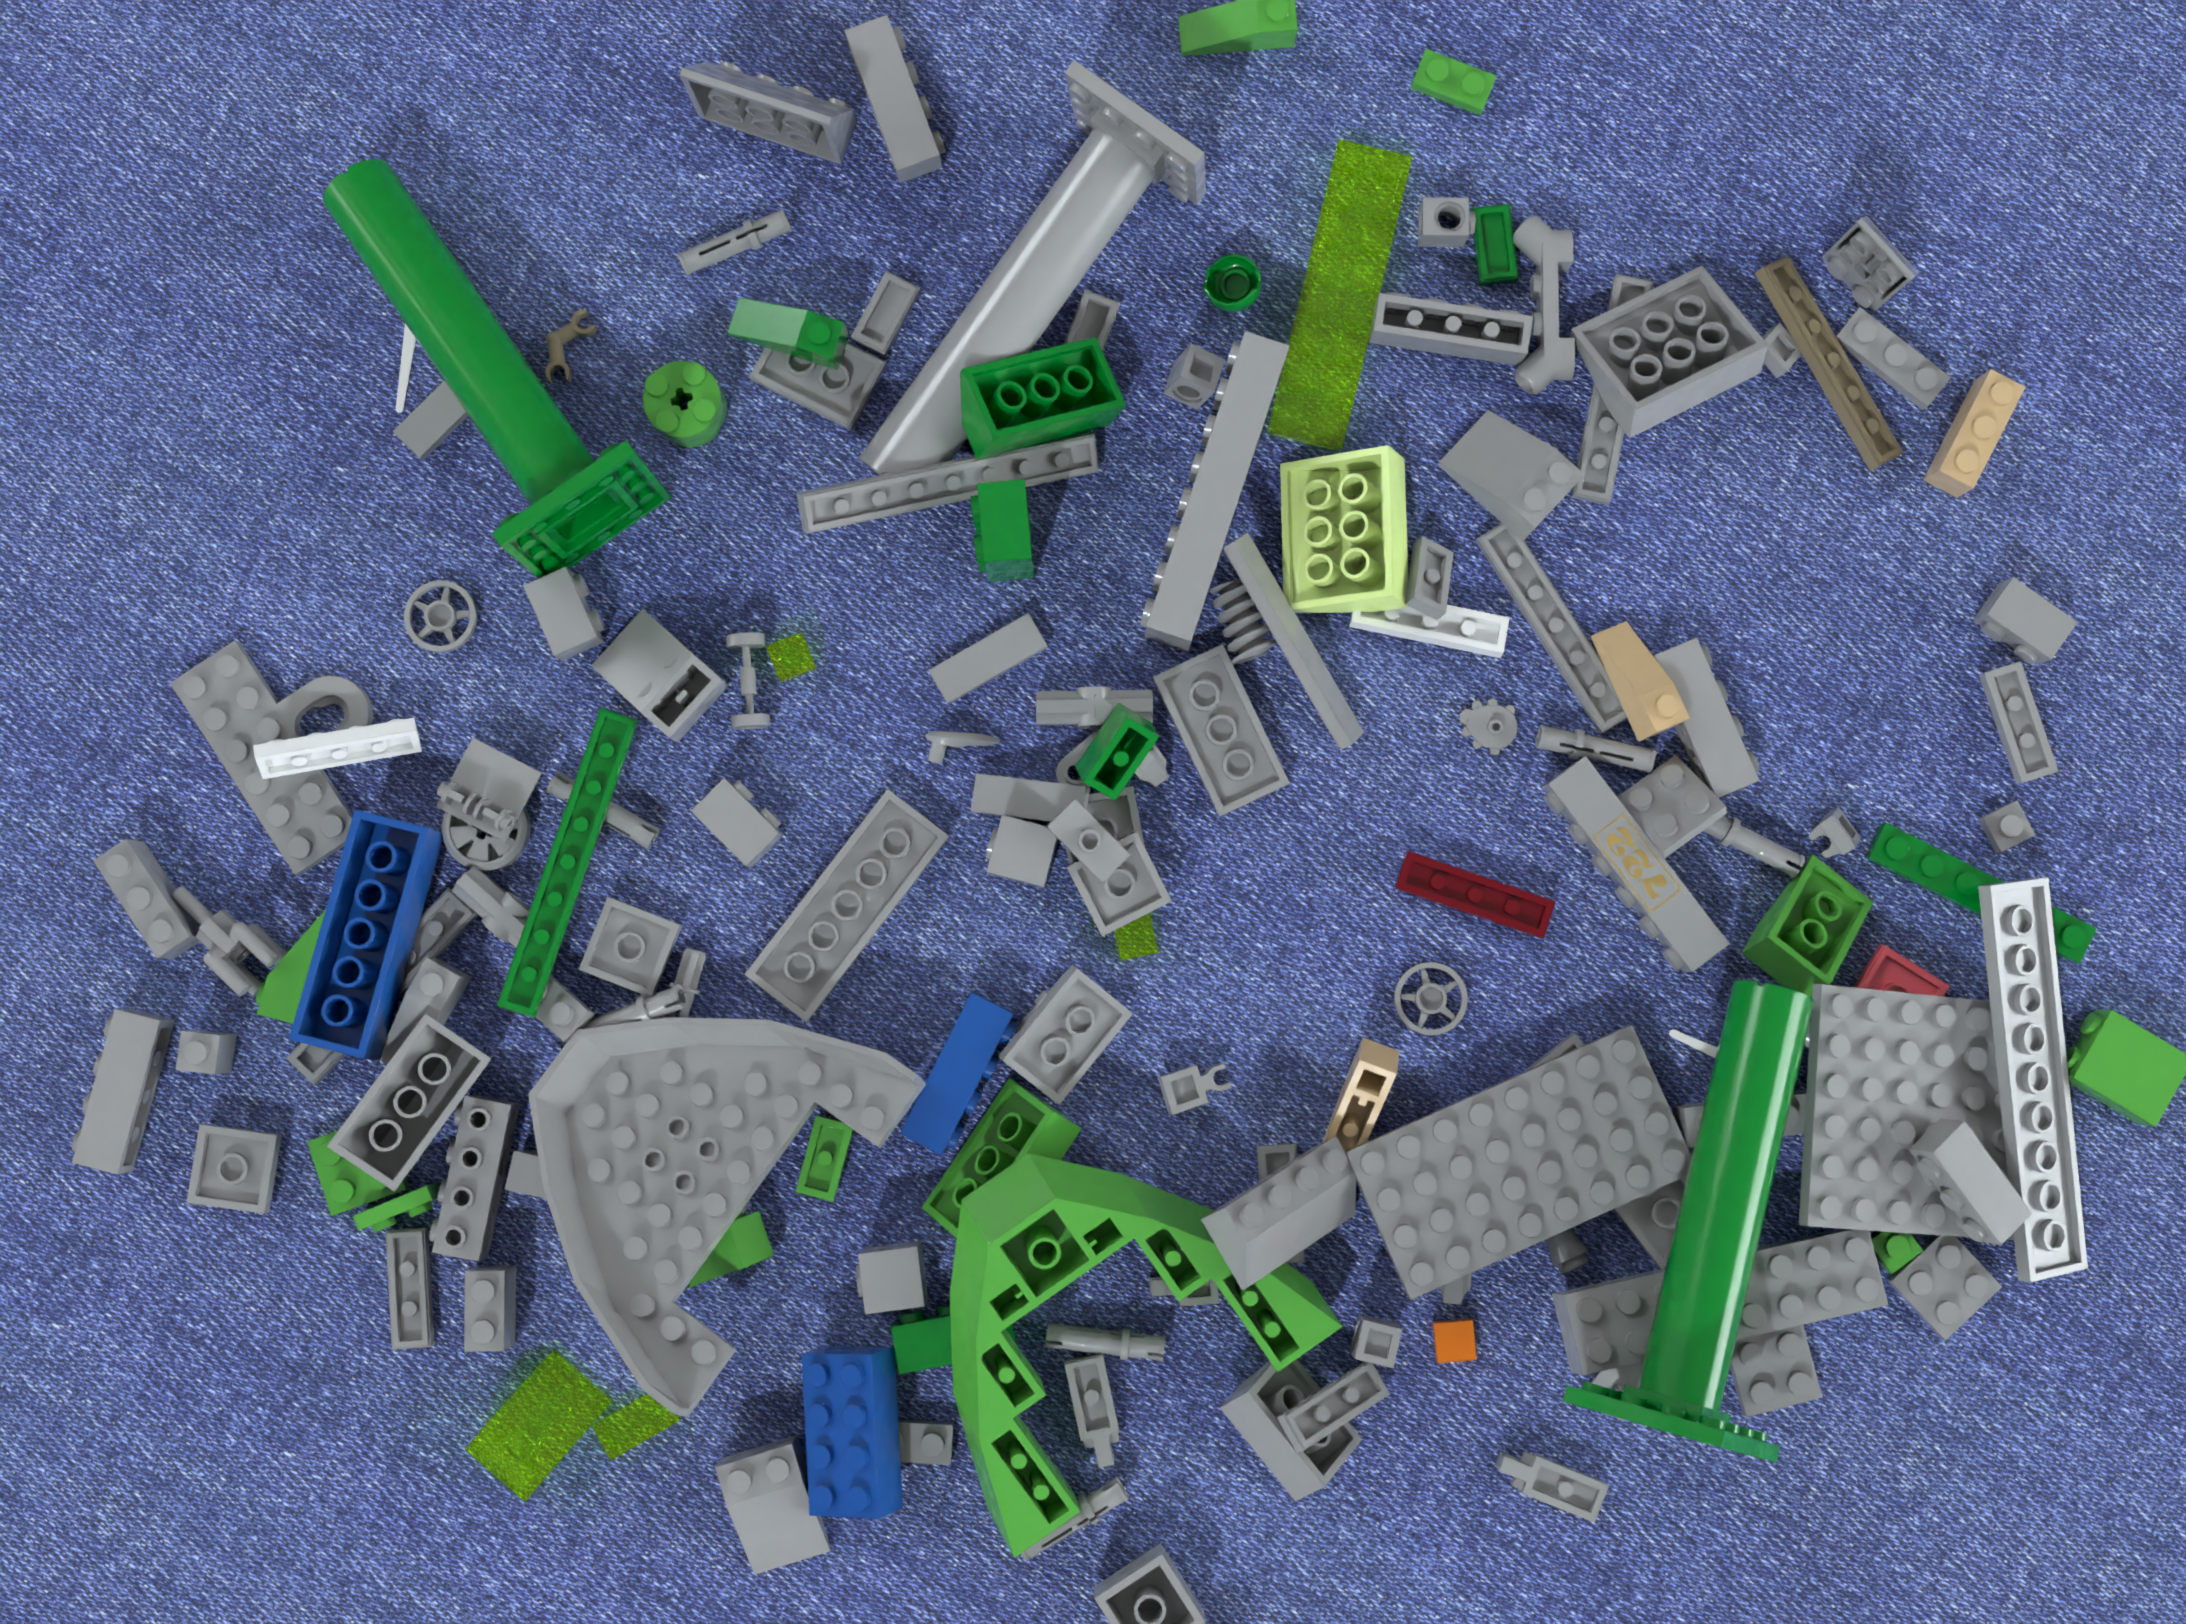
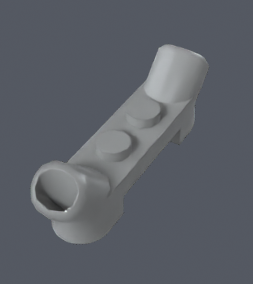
M1530 216L1513 234V243L1536 265V275H1531L1530 297L1536 298V312H1532L1531 315L1533 316L1531 335L1537 336V348L1515 369L1514 377L1516 383L1526 393L1537 395L1553 380L1572 381L1574 375L1575 338H1559L1558 273H1567L1574 262L1571 229L1552 230L1539 216Z

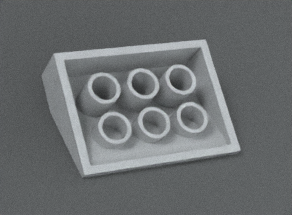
M707 61L682 68L680 77L699 118L842 165L856 126L853 109H850V106L844 101L836 98H829L826 101L814 97V94L806 88L793 86L790 89L778 85L775 79L764 74H757L754 77L742 73L739 67L728 62H721L718 65Z
M1703 266L1695 268L1574 327L1570 331V335L1572 338H1575V345L1608 411L1629 438L1760 374L1768 347L1765 340Z

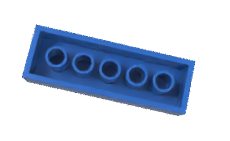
M354 810L289 1040L362 1059L381 1060L442 845V832Z

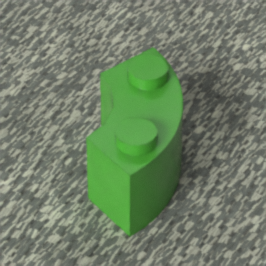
M759 1211L743 1215L742 1212L739 1213L685 1289L744 1269L774 1256Z

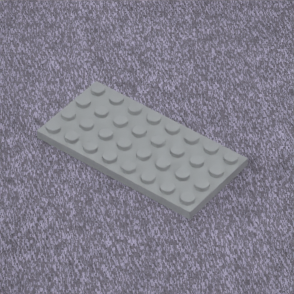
M1633 1025L1623 1027L1345 1151L1359 1188L1410 1300L1686 1177L1692 1158Z

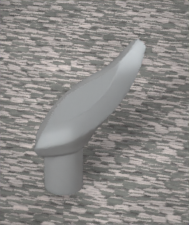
M934 730L925 735L926 739L932 742L927 760L939 764L943 763L947 746L963 748L966 746L999 744V738L978 733Z

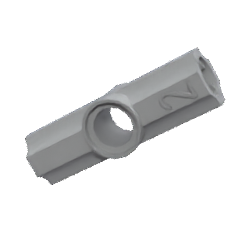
M1103 686L1077 688V691H1036L1037 726L1077 725L1078 728L1101 729L1104 724L1094 718V695L1096 694L1114 707L1121 703L1153 724L1152 690H1112L1110 687Z
M473 866L457 880L451 891L483 918L481 922L488 930L502 941L510 942L517 948L530 907L510 891L505 892L483 871Z

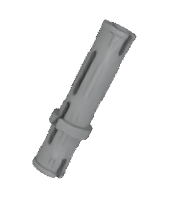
M783 208L753 222L750 219L743 221L744 226L712 238L683 252H678V258L686 275L689 276L696 271L721 262L752 247L754 250L762 248V243L792 232Z
M1544 724L1539 726L1535 741L1536 749L1568 754L1569 759L1578 760L1579 757L1586 756L1588 759L1643 770L1647 773H1650L1653 769L1656 757L1655 748H1646L1585 735V731L1575 729L1574 732L1548 727Z
M559 770L549 782L546 792L568 802L575 780ZM612 801L603 824L632 839L647 850L655 842L661 829Z
M1722 816L1703 830V832L1718 838L1719 844L1725 847L1731 845L1787 874L1791 878H1795L1800 870L1789 865L1786 861L1789 860L1803 867L1805 862V856L1802 854L1799 855L1742 826L1741 820L1733 816L1730 819Z
M679 984L651 996L643 994L638 996L634 1003L591 1019L585 1028L658 1019L677 1010L687 1008V994L683 992L678 995V992L683 990V987Z
M1048 1322L1045 1348L1120 1356L1119 1360H1128V1357L1163 1362L1166 1336L1133 1333L1128 1328H1123V1331H1111Z
M1118 1477L1113 1478L1088 1495L1085 1492L1079 1495L1077 1502L1080 1512L1021 1553L1024 1559L1029 1561L1040 1552L1055 1545L1089 1523L1093 1525L1098 1523L1102 1515L1128 1501L1129 1496Z

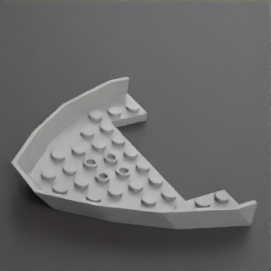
M665 1017L578 1029L575 1031L528 1094L542 1186L574 1284L644 1392L674 1415L689 1417L737 1350L675 1302L818 1105L881 1149L927 1084L918 1074L886 1052L769 1019Z

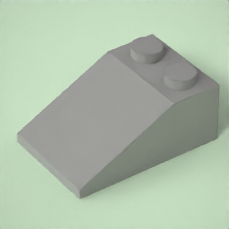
M1489 410L1437 464L1493 516L1520 537L1522 541L1528 537L1585 475L1556 448Z
M798 1435L724 1457L716 1465L715 1469L726 1507L754 1575L831 1551L822 1516H809L807 1465Z

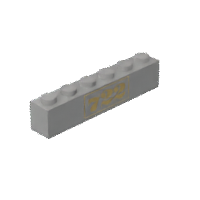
M1586 756L1576 760L1542 786L1546 793L1543 799L1548 807L1556 815L1562 813L1570 824L1567 830L1571 837L1580 846L1585 844L1594 855L1591 858L1594 867L1602 876L1606 877L1609 875L1617 885L1614 891L1619 900L1627 908L1633 906L1641 917L1638 921L1640 927L1648 937L1659 940L1665 948L1662 955L1674 970L1681 969L1682 972H1694L1730 944Z

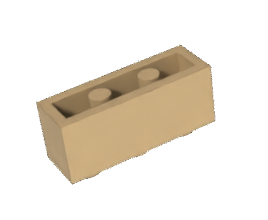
M1992 369L1974 380L1923 480L1956 498L1974 489L2026 387Z

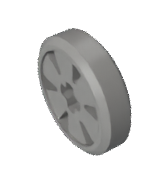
M525 807L506 842L487 834L482 839V830L445 812L442 821L443 840L451 856L460 864L468 868L475 866L480 871H496L511 865L523 854L530 839L531 823Z

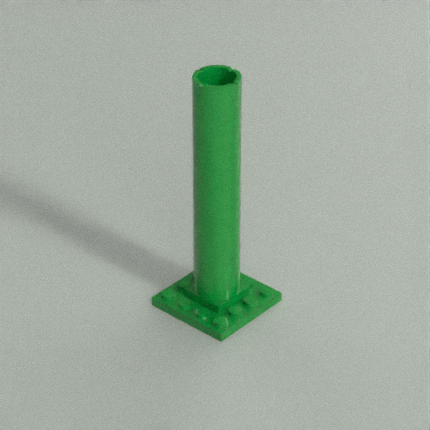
M382 159L361 161L348 167V171L345 174L339 173L332 179L325 189L323 202L328 212L530 504V507L521 513H513L504 518L499 524V528L492 532V535L504 550L539 579L563 567L570 569L672 498L664 485L626 440L621 444L616 443L604 449L599 456L600 458L595 461L387 162Z
M1736 980L1733 982L1638 1385L1633 1387L1625 1384L1623 1392L1583 1381L1582 1389L1569 1385L1566 1386L1563 1402L1777 1463L1780 1446L1767 1443L1768 1434L1729 1423L1731 1415L1720 1412L1813 1010L1814 1000L1810 999L1811 997L1792 989L1768 983L1760 986V983L1757 981Z

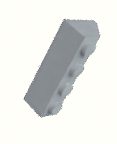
M424 1014L327 1147L395 1192L490 1062L491 1058L427 1014Z
M1335 1136L1301 1154L1202 1218L1201 1221L1240 1288L1244 1290L1355 1215L1356 1177L1345 1150Z

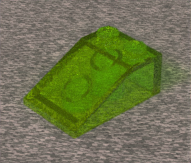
M553 1350L494 1414L465 1450L525 1502L540 1488L613 1400L556 1350Z

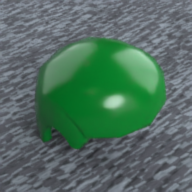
M1235 253L1221 256L1211 266L1207 267L1202 287L1206 296L1216 308L1228 313L1242 312L1251 307L1257 300L1261 292L1262 276L1260 269L1250 258Z

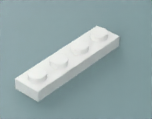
M1447 605L1446 614L1435 620L1411 607L1378 612L1353 611L1349 627L1501 658L1504 653L1510 617Z
M415 718L393 719L386 723L352 726L345 730L327 733L316 732L304 737L286 740L275 739L267 743L253 745L255 760L262 779L422 752Z

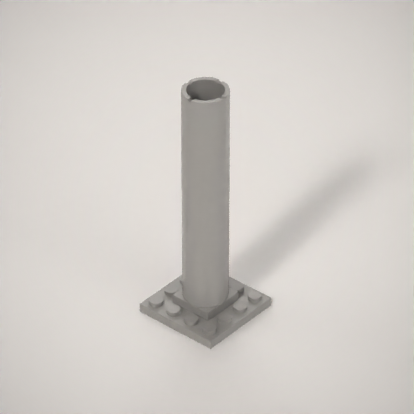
M1075 60L1065 71V77L1075 119H1077L1075 124L1089 136L858 458L879 475L952 461L968 438L962 426L960 371L963 368L1029 353L1150 183L1157 186L1161 180L1170 185L1168 191L1184 203L1189 199L1198 205L1206 194L1205 153Z

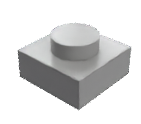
M1780 322L1771 327L1762 337L1768 344L1763 364L1776 378L1786 373L1801 355L1792 336Z
M2018 800L2012 801L1978 818L1995 853L2003 852L2035 836Z

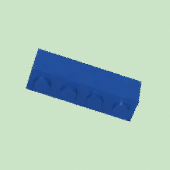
M971 992L926 1081V1086L919 1094L900 1132L901 1135L940 1155H943L947 1147L952 1150L955 1149L964 1131L963 1128L958 1126L965 1112L972 1115L982 1096L981 1093L976 1091L982 1077L990 1080L1000 1060L993 1056L999 1043L1002 1042L1007 1045L1015 1031L1017 1023L1011 1021L1015 1014L1014 1012Z

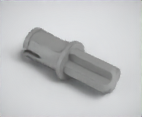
M686 948L683 951L675 981L669 984L670 987L676 984L683 987V990L678 992V995L683 992L687 994L688 1007L680 1009L678 1017L689 1016L694 996L700 993L697 986L706 960V954L692 948ZM675 1011V1012H672V1013H670V1014H667V1015H665V1016L662 1017V1018H665V1017H674L676 1011Z

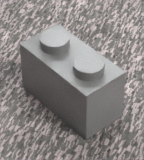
M563 567L523 585L555 657L564 661L604 643L600 633L605 630L604 623L596 608L590 610L585 597L590 595V592L580 573L575 575L567 567Z
M2014 577L1997 585L1973 619V621L1982 626L1981 631L1987 637L1998 642H2005L2014 649L2013 653L2017 658L2026 663H2035L2036 665L2052 660L2077 624L2076 620Z
M723 778L691 812L746 867L752 868L784 836L777 829L782 823L766 807L759 811L750 802L754 794L741 781L737 780L732 784L729 780Z
M477 1265L465 1271L464 1352L505 1351L516 1344V1265Z

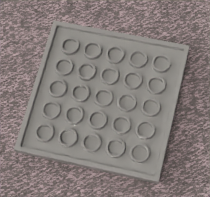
M1813 984L1812 999L1814 1000L1810 1023L1799 1225L1969 1237L1962 1228L1963 1223L1956 1213L1949 1209L1940 1199L1941 1193L1934 1183L1919 1171L1917 1167L1918 1162L1909 1149L1939 1119L1965 1121L2008 1179L1990 1001ZM2012 1234L2007 1240H2014V1234Z

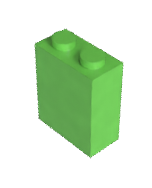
M2096 1009L2082 1022L2080 1027L2082 1034L2076 1045L2066 1051L2069 1083L2138 1125L2156 1127L2186 1075V1054L2117 1012Z

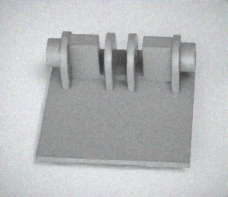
M472 738L449 783L443 781L439 786L437 795L441 798L436 807L506 842L536 787L542 772Z

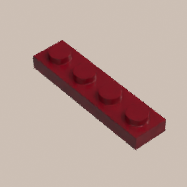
M1409 851L1405 852L1394 885V889L1541 939L1545 936L1556 902Z

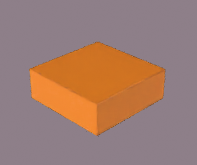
M1471 1318L1432 1322L1435 1359L1437 1363L1477 1360L1474 1325Z

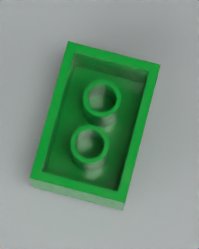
M1025 479L977 483L978 495L970 496L976 534H981L974 535L975 555L979 571L987 573L989 582L1035 578Z

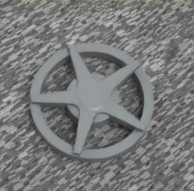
M445 580L432 581L420 586L410 596L404 610V624L411 639L422 648L437 653L450 652L463 646L473 635L478 620L477 607L471 595L458 584ZM444 588L441 600L434 601L429 605L418 601L429 590ZM451 589L458 591L465 598L469 610L456 611L450 604ZM414 606L424 611L426 626L418 635L412 624ZM470 617L467 629L456 640L453 628L457 620ZM436 631L444 633L450 644L435 646L422 640Z
M1426 962L1411 967L1401 976L1395 987L1394 1005L1400 1020L1408 1028L1419 1034L1439 1035L1450 1031L1462 1020L1467 1009L1468 995L1463 980L1453 969L1441 963ZM1426 968L1442 970L1455 981L1442 987L1431 983ZM1420 970L1422 986L1418 988L1415 994H1401L1405 981L1413 973ZM1458 985L1461 994V1005L1455 1016L1446 1007V994ZM1400 999L1415 1002L1417 1008L1421 1011L1417 1025L1413 1024L1404 1014ZM1440 1012L1452 1020L1446 1026L1438 1029L1422 1028L1429 1014Z

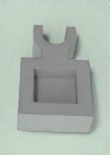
M1218 1063L1212 1065L1201 1075L1197 1065H1191L1158 1076L1168 1114L1174 1115L1209 1103L1205 1091H1224L1232 1088L1230 1082H1224L1220 1085L1214 1082V1074L1218 1070L1226 1069L1225 1064Z

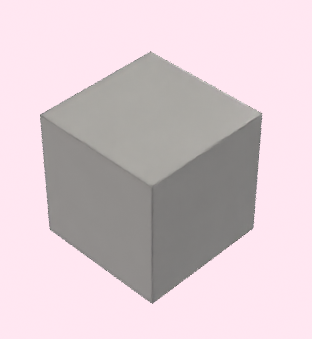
M1002 815L998 829L993 828L988 844L986 859L990 860L987 873L1045 889L1058 839L1046 826Z
M922 1240L864 1247L858 1253L859 1265H856V1281L859 1297H863L865 1314L925 1307L929 1297Z

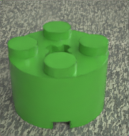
M675 361L660 367L646 379L643 393L644 410L647 418L661 436L674 444L686 448L702 446L716 437L723 422L726 420L727 401L715 378L702 365L696 362ZM689 399L688 409L682 410L680 408L682 401Z

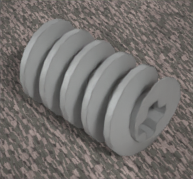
M1241 579L1218 585L1209 590L1211 594H1221L1213 601L1214 607L1226 609L1219 614V622L1231 623L1222 631L1223 636L1236 638L1227 646L1229 652H1240L1232 660V664L1245 663L1268 654V650L1277 644L1276 639H1264L1263 635L1270 631L1267 624H1259V620L1263 617L1259 610H1255V603Z

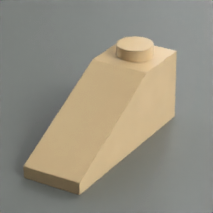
M1627 621L1590 636L1638 742L1690 719L1674 682Z
M1362 1038L1347 1073L1322 1143L1336 1136L1343 1149L1347 1151L1368 1141L1397 1075L1400 1051Z

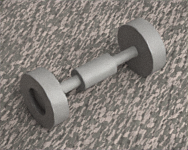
M746 632L726 636V648L742 650L743 667L740 668L741 696H745L746 714L731 716V727L734 730H753L771 727L770 714L754 713L753 695H757L755 667H751L750 649L765 647V634Z

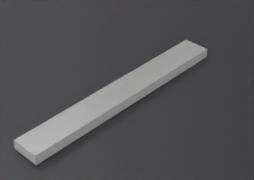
M1087 432L977 460L976 456L797 492L802 530L808 534L968 500L970 496L978 495L977 483L1025 479V485L1029 487L1099 472L1095 434Z

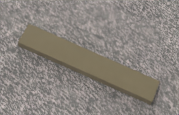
M1789 256L1772 262L1755 272L1756 277L1869 470L1871 471L1901 455L1903 451Z

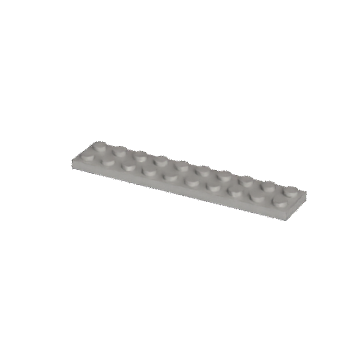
M2048 877L1978 886L2007 1175L2011 1185L2032 1212L2027 1220L2013 1233L2019 1281L2030 1283L2088 1269Z

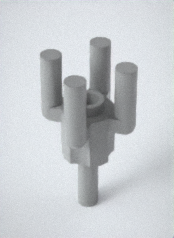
M184 886L176 889L171 897L201 925L195 937L209 949L203 958L205 964L239 997L247 992L256 997L262 983L241 961L252 952L269 968L274 963L277 965L287 952L259 925L250 924L247 926L243 922H237L225 909L213 915Z

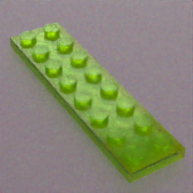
M1338 139L1288 344L1290 346L1282 369L1267 434L1341 452L1371 332L1375 302L1381 290L1413 156Z

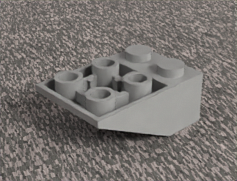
M1867 216L1858 220L1821 257L1826 262V268L1829 273L1836 279L1842 280L1852 290V296L1860 306L1868 308L1872 313L1919 273Z
M644 609L637 614L591 665L639 712L667 737L677 743L729 686Z

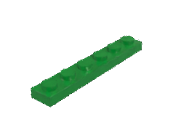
M1888 823L1880 825L1865 856V859L1981 916L1978 886L2003 882ZM2051 906L2056 955L2072 963H2081L2097 928Z

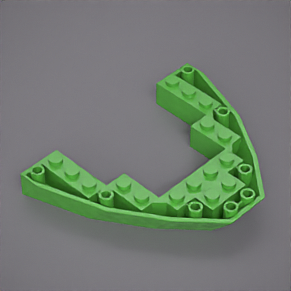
M1027 1153L961 1200L950 1285L953 1395L987 1508L1013 1557L1016 1558L1080 1512L1074 1491L1019 1417L1021 1412L1046 1396L1040 1376L1006 1331L1007 1327L1135 1239L1178 1301H1181L1213 1279L1273 1367L1279 1372L1343 1327L1313 1282L1285 1262L1248 1288L1242 1290L1201 1221L1202 1218L1213 1212V1209L1113 1171Z

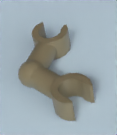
M581 309L576 311L569 324L548 333L545 340L548 346L550 363L545 369V375L552 385L554 384L553 373L559 368L565 370L567 381L569 383L572 381L573 374L565 363L563 344L578 336L591 337L598 330L596 325H591L586 329L578 327L580 320L589 315L587 310Z

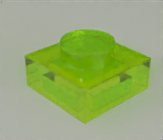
M802 632L766 646L780 683L817 670Z

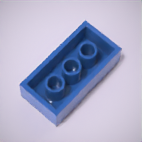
M824 1346L802 1353L809 1516L880 1519L903 1508L894 1347Z

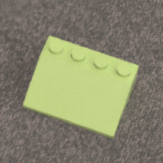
M1389 445L1280 463L1283 593L1295 613H1350L1353 611L1378 612L1409 607L1405 605L1409 578L1405 459Z

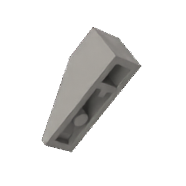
M426 957L405 993L387 1036L381 1060L379 1061L386 1065L390 1062L424 1014H427L444 1026L472 976L440 958Z

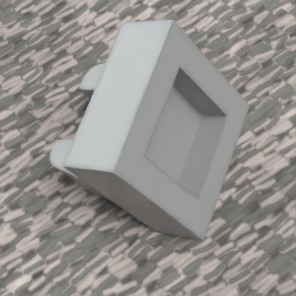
M1839 806L1825 814L1821 822L1809 834L1811 840L1819 836H1827L1830 839L1831 845L1823 849L1821 853L1825 858L1839 853L1844 855L1856 848L1861 840V836Z

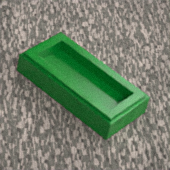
M1510 204L1472 208L1471 211H1475L1476 215L1475 232L1472 235L1478 285L1485 286L1517 282L1519 277L1515 244L1513 243Z

